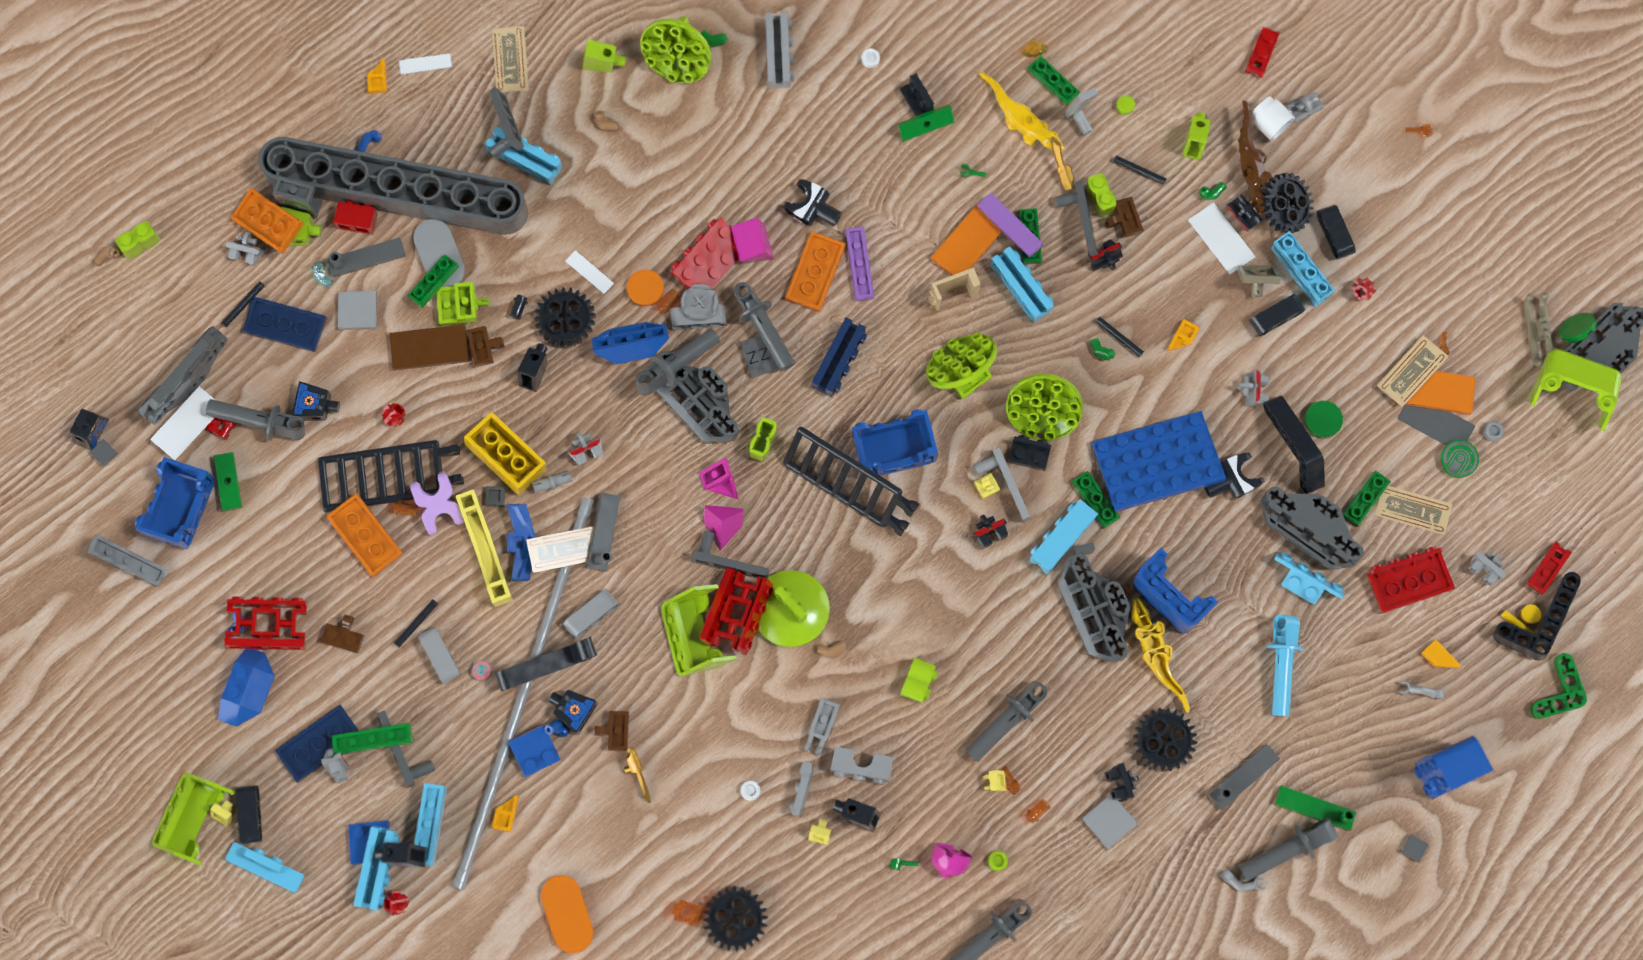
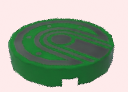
M1465 440L1452 441L1442 449L1440 455L1441 466L1452 477L1470 476L1479 465L1478 451L1470 442Z

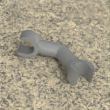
M1406 681L1401 682V684L1408 686V689L1406 691H1399L1403 695L1417 693L1430 696L1436 700H1439V698L1444 699L1445 691L1410 685Z
M1224 870L1220 875L1239 892L1253 889L1262 891L1265 889V887L1258 888L1256 885L1257 881L1263 880V878H1256L1252 882L1240 883L1229 870Z

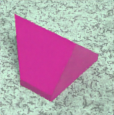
M723 458L699 472L704 490L739 500L727 458Z
M705 505L704 523L709 532L715 534L714 541L720 551L742 527L743 508Z

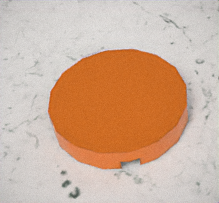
M642 269L630 276L627 282V293L634 304L641 307L652 306L661 300L664 294V284L662 278L656 272Z

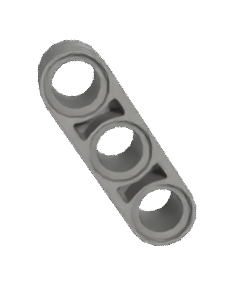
M719 304L717 312L705 321L690 319L684 314L682 307H675L670 310L673 330L717 328L726 325L725 306Z
M605 589L571 615L563 625L574 639H578L619 606V603Z
M435 626L418 635L443 684L461 675Z

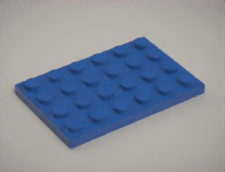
M1202 411L1092 441V447L1115 512L1226 481V476Z

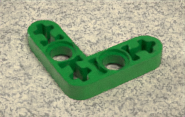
M1562 653L1554 659V666L1564 694L1532 704L1530 713L1534 718L1544 719L1579 709L1586 704L1587 696L1574 659L1570 654ZM1562 658L1568 661L1566 668L1563 664H1560ZM1566 669H1567V670L1571 669V671H1572V672H1567L1566 674H1563V672H1564ZM1567 676L1574 677V686L1567 685L1565 681ZM1575 694L1576 697L1581 698L1579 705L1577 702L1569 704L1568 700L1575 698ZM1558 699L1563 702L1562 710H1557L1554 707L1555 700ZM1538 705L1540 708L1549 705V709L1543 711L1542 715L1540 712H1536Z

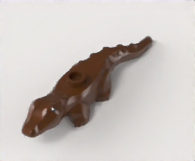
M1242 101L1244 119L1242 120L1243 125L1238 139L1239 162L1244 180L1249 188V204L1251 203L1259 216H1263L1262 212L1265 210V207H1261L1260 204L1264 203V200L1260 199V197L1265 196L1262 189H1264L1265 183L1270 182L1269 178H1272L1270 172H1266L1264 167L1267 158L1266 154L1261 149H1256L1251 139V110L1248 102Z

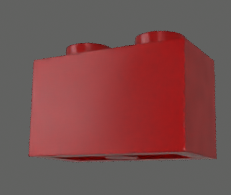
M351 201L338 202L333 223L336 229L373 235L378 213L369 204L356 205Z

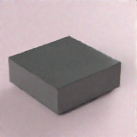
M104 439L90 451L92 456L103 467L118 454Z
M486 486L485 506L505 507L506 488Z
M1088 543L1076 546L1073 554H1092L1095 551L1094 544Z
M1410 835L1401 853L1420 862L1429 844Z

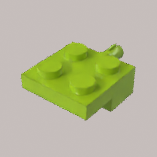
M473 282L454 283V286L441 287L437 291L439 325L478 322V306H489V297L477 299Z

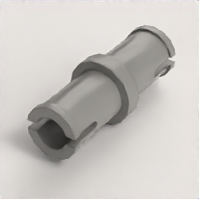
M567 470L553 476L550 474L547 478L532 482L535 494L550 488L552 490L556 489V486L572 482V479Z

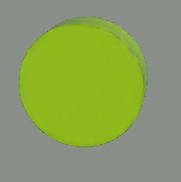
M1127 95L1121 96L1116 104L1117 111L1122 115L1131 114L1135 108L1134 99Z
M994 851L988 857V865L994 871H1002L1008 864L1007 855L1002 851Z

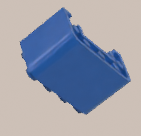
M916 409L911 411V415L906 420L898 418L892 420V423L874 424L872 428L866 422L857 423L855 427H852V438L858 462L880 476L929 465L937 461L938 450L927 410Z
M164 457L156 469L161 482L155 487L153 502H150L148 505V514L143 513L137 517L135 529L144 536L188 549L212 492L214 477L206 470Z
M1160 548L1140 568L1133 579V588L1177 631L1184 634L1189 633L1215 607L1218 601L1212 595L1205 599L1197 595L1190 602L1163 576L1168 569L1165 564V558L1168 554Z
M1474 735L1416 762L1414 768L1416 776L1419 779L1421 778L1424 784V792L1431 799H1435L1494 771L1483 748Z

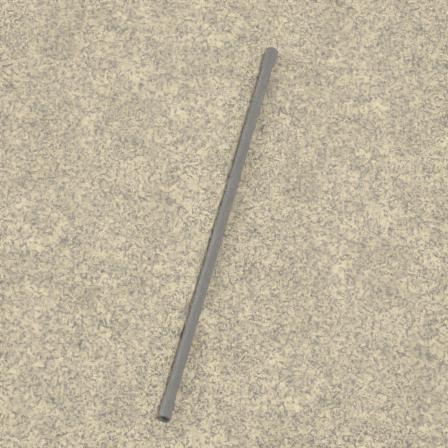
M586 497L582 498L573 530L584 528L594 500ZM571 565L560 567L530 660L542 655ZM533 680L521 684L460 869L453 884L454 888L465 889L469 871L511 748L508 741L514 739Z

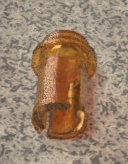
M671 289L663 300L658 301V309L663 313L670 312V308L681 296L674 289Z
M401 500L394 502L393 512L396 515L400 513L416 517L418 505L403 503Z
M1041 799L1031 810L1028 809L1025 814L1032 824L1038 822L1039 818L1051 808L1049 804L1046 805L1047 802L1044 799Z

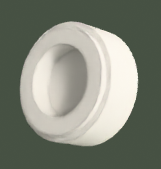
M875 49L865 50L861 57L862 64L867 68H875L880 62L878 51Z
M755 781L743 783L741 786L742 797L747 801L756 800L760 795L758 783Z

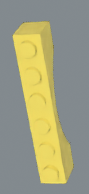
M473 489L456 495L494 607L512 602L513 598L476 492Z

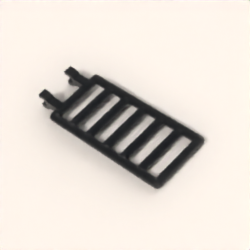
M798 427L783 460L784 466L880 527L890 526L901 537L910 523L906 520H899L892 515L896 505L902 508L906 515L912 517L920 503L906 499L902 496V489L806 428ZM802 436L812 441V444L800 467L791 460ZM818 447H821L829 453L816 477L808 472V469ZM837 457L845 463L832 487L825 483L824 479L834 458ZM851 467L861 472L850 497H847L840 492V489ZM868 477L875 481L877 485L866 507H863L856 500ZM883 488H886L894 494L881 518L874 514L872 510Z
M437 440L319 457L318 466L323 511L332 512L349 499L345 461L356 459L360 497L367 506L414 500L412 492L406 493L402 452L413 451L416 481L424 492L432 494L438 491L440 487L438 474L442 472L441 457L461 455L460 447H458V444L440 448ZM432 448L437 488L425 490L421 450ZM394 454L399 494L387 496L383 455ZM375 457L380 497L368 498L364 458ZM337 462L341 503L330 504L326 464ZM462 474L448 476L451 485H464Z

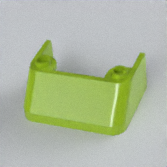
M1561 349L1550 350L1546 355L1528 397L1530 404L1535 406L1542 389L1556 391L1561 386L1563 380L1598 392L1596 403L1603 411L1597 423L1600 429L1605 431L1617 404L1622 380L1620 372L1615 368Z
M718 584L694 586L662 604V617L676 672L680 676H688L716 669L737 659L736 655L724 657L719 649H711L710 646L705 645L699 639L704 626L702 613L707 611L710 603L707 594L718 589Z
M188 772L184 773L154 834L152 845L201 866L202 862L194 859L200 851L199 844L195 839L211 804L221 803L225 797V792L233 795L234 791Z

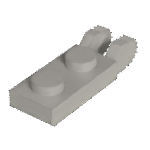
M821 698L808 733L809 738L804 749L805 751L809 752L813 738H817L821 741L817 746L816 755H821L840 704Z
M809 761L803 762L802 767H800L802 777L801 780H797L795 791H797L796 799H792L790 805L792 815L798 818L802 817L814 767Z

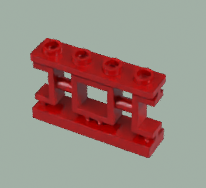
M726 567L699 639L705 645L712 647L713 645L718 647L721 638L733 641L731 649L734 652L747 655L748 651L752 648L754 635L759 630V622L766 611L768 598L773 593V583L768 578L758 577L755 585L743 583L745 576L742 572H736L734 569ZM735 587L743 589L740 597L733 596ZM750 591L758 593L755 601L747 599ZM735 603L747 606L741 621L729 618ZM722 622L729 625L726 633L719 631ZM736 627L744 629L741 638L734 635Z
M233 596L232 599H227L226 612L228 614H236L235 631H225L224 646L226 649H306V633L296 632L297 615H307V601H303V598L283 600L281 597H272L271 600H263V597H252V600H244V597ZM234 607L261 608L252 609V619H242L241 608ZM273 608L300 609H292V620L281 619V609ZM257 614L276 615L275 632L256 631ZM241 626H251V636L259 638L232 637H240ZM280 627H291V637L299 639L272 638H280Z

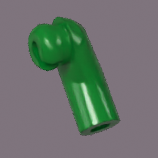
M706 30L701 32L711 47L722 46L728 40L727 35L724 33L711 35Z
M1219 182L1214 189L1203 186L1199 191L1200 197L1204 200H1216L1225 191L1227 186L1223 182Z
M1098 338L1090 340L1091 347L1097 358L1111 360L1115 357V351L1102 347Z

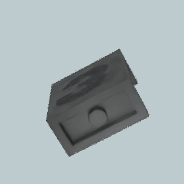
M278 176L272 194L280 207L310 214L313 218H317L323 202L313 198L315 186Z

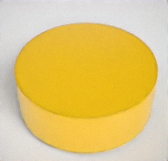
M1532 604L1525 606L1520 612L1521 620L1528 625L1537 623L1541 618L1540 609Z

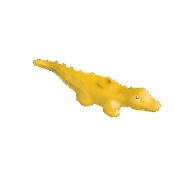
M979 72V76L992 87L998 104L1005 114L1009 130H1018L1022 133L1025 143L1030 146L1034 145L1037 139L1043 146L1052 150V136L1061 143L1057 133L1048 130L1047 123L1039 120L1029 107L1013 101L997 81L986 73ZM1061 143V151H1063V150H1064V146H1063V144Z
M1139 597L1133 598L1131 618L1138 626L1135 635L1140 641L1143 650L1142 658L1153 670L1157 678L1178 696L1184 712L1187 714L1190 710L1188 700L1180 685L1172 677L1168 664L1172 658L1173 649L1164 642V624L1161 621L1152 624L1150 613Z

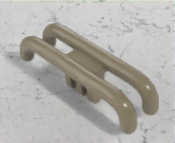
M1542 293L1540 296L1539 310L1541 318L1535 323L1532 311L1534 295L1528 294L1524 301L1531 358L1536 367L1542 366L1544 362L1539 358L1537 342L1544 341L1546 355L1553 349L1547 311L1548 293Z

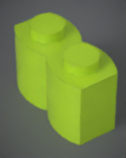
M1102 173L1089 177L1086 191L1090 199L1094 201L1096 213L1101 218L1112 214L1116 207V199L1114 194L1108 189L1106 177Z
M147 221L138 224L132 231L121 234L115 242L127 259L138 256L144 249L155 246L160 241V238Z
M763 417L757 425V435L750 443V458L764 462L769 456L770 444L775 440L777 434L776 421Z
M914 657L900 695L921 704L923 699L927 701L931 689H928L930 681L934 682L938 671H935L936 666Z

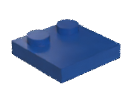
M544 724L508 741L525 777L561 760L550 736L544 730Z
M389 821L348 825L351 865L363 864L371 827L375 825L390 829Z

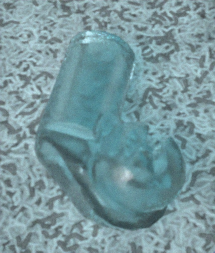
M321 261L314 263L312 266L314 280L330 288L333 280L324 275L325 264Z

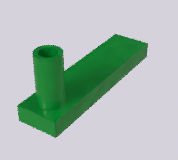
M404 723L332 735L334 755L339 752L341 755L400 745H411L414 742L411 724Z
M1282 785L1279 787L1274 803L1276 806L1316 820L1330 818L1333 826L1347 831H1351L1356 811Z

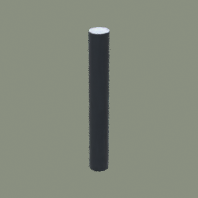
M1116 155L1113 162L1162 185L1166 182L1167 178L1120 156Z
M259 281L221 323L227 328L265 285Z
M1099 317L1096 320L1099 326L1138 357H1141L1144 353L1142 349L1103 318Z
M434 599L430 601L396 639L395 645L400 648L436 608L438 603Z

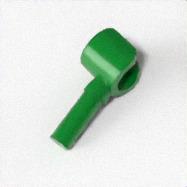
M968 164L961 165L962 169L968 170L967 172H960V175L964 178L970 175L986 176L985 172L970 169Z
M894 858L891 860L890 868L900 871L901 865L918 866V861Z

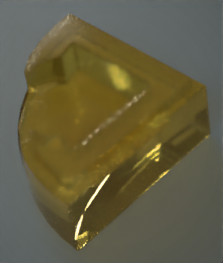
M1033 39L1022 50V54L1026 57H1037L1047 52L1048 48L1046 45Z

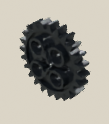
M1286 172L1269 178L1270 182L1265 183L1267 188L1262 189L1265 196L1260 197V199L1264 200V203L1260 204V206L1265 207L1262 214H1267L1265 221L1270 220L1269 226H1275V231L1280 230V233H1288L1289 231L1294 233L1304 229V224L1309 223L1307 218L1312 217L1309 211L1314 210L1310 206V203H1313L1314 200L1309 198L1312 193L1307 192L1309 186L1304 187L1305 180L1299 181L1300 176H1294V173L1288 174Z
M562 287L561 292H558L555 288V294L553 295L548 292L549 298L542 296L544 303H537L540 309H536L535 314L539 316L534 317V320L539 322L535 326L536 329H540L539 335H544V341L550 339L551 345L557 342L559 348L564 343L565 347L568 348L569 343H572L575 347V341L577 340L583 343L581 337L589 338L587 331L593 332L590 325L596 324L592 320L596 318V314L591 313L595 309L594 306H590L591 300H586V294L580 296V290L573 293L572 287L566 292L565 288ZM563 302H566V313L568 316L566 318L567 333H564ZM572 305L579 306L576 311L569 310ZM553 306L560 307L559 311L552 312L550 310ZM573 323L580 324L577 329L570 328ZM554 324L561 325L558 330H552L551 327Z
M1159 708L1158 714L1151 710V717L1145 714V721H1138L1142 727H1135L1134 729L1139 734L1133 735V738L1138 739L1133 744V746H1139L1136 754H1143L1140 760L1147 759L1146 766L1153 763V770L1160 766L1161 772L1165 770V767L1171 772L1173 765L1178 770L1180 768L1179 763L1185 766L1187 764L1185 758L1192 759L1189 752L1194 753L1196 751L1191 746L1198 743L1192 740V738L1197 736V733H1191L1195 726L1187 725L1190 719L1184 721V713L1177 716V710L1170 713L1169 708L1165 710V713ZM1156 722L1163 724L1164 730L1162 732L1155 729L1154 725ZM1171 723L1172 727L1167 737V740L1170 742L1164 745L1162 755L1159 756L1158 753L1163 743L1161 738L1166 735L1168 725ZM1173 730H1180L1182 732V738H1175L1173 736ZM1148 741H1155L1157 749L1151 750L1148 747ZM1167 748H1173L1176 752V756H1168L1166 752Z
M733 886V890L730 892L726 887L725 894L718 891L719 898L712 896L714 903H707L711 909L704 911L705 914L709 915V918L703 919L704 922L709 923L705 930H711L708 937L715 936L713 943L715 944L720 941L721 949L724 945H727V951H730L733 946L735 951L738 952L739 946H742L745 951L746 944L754 947L752 941H760L757 935L765 934L761 927H767L763 920L768 919V916L762 915V913L767 911V909L760 908L763 900L757 902L758 894L752 897V890L744 893V887L737 891L736 887ZM736 900H742L745 903L742 910H735L733 908ZM751 909V912L739 918V924L733 922L726 928L720 929L723 924L732 920L733 914L739 916L745 910ZM721 910L726 911L728 914L725 921H719L716 918L717 913ZM746 917H753L755 919L753 927L748 928L744 925ZM734 927L738 930L736 938H729L727 936L729 928Z

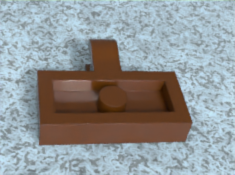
M1132 196L1117 200L1115 207L1117 215L1107 218V221H1105L1107 229L1120 224L1125 237L1143 233L1144 229Z
M486 326L467 330L474 366L480 367L493 364L494 360L491 349L505 347L502 337L489 340Z
M345 614L342 620V627L326 623L320 642L359 654L365 635L350 631L354 618Z
M609 711V726H595V736L608 735V751H627L629 711Z

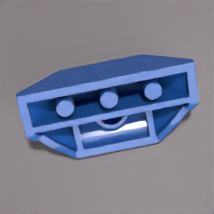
M642 322L608 329L591 340L594 354L614 364L652 357L668 341L669 336L666 324Z
M244 649L235 661L221 697L219 721L239 726L261 714L275 678L266 653L256 649Z

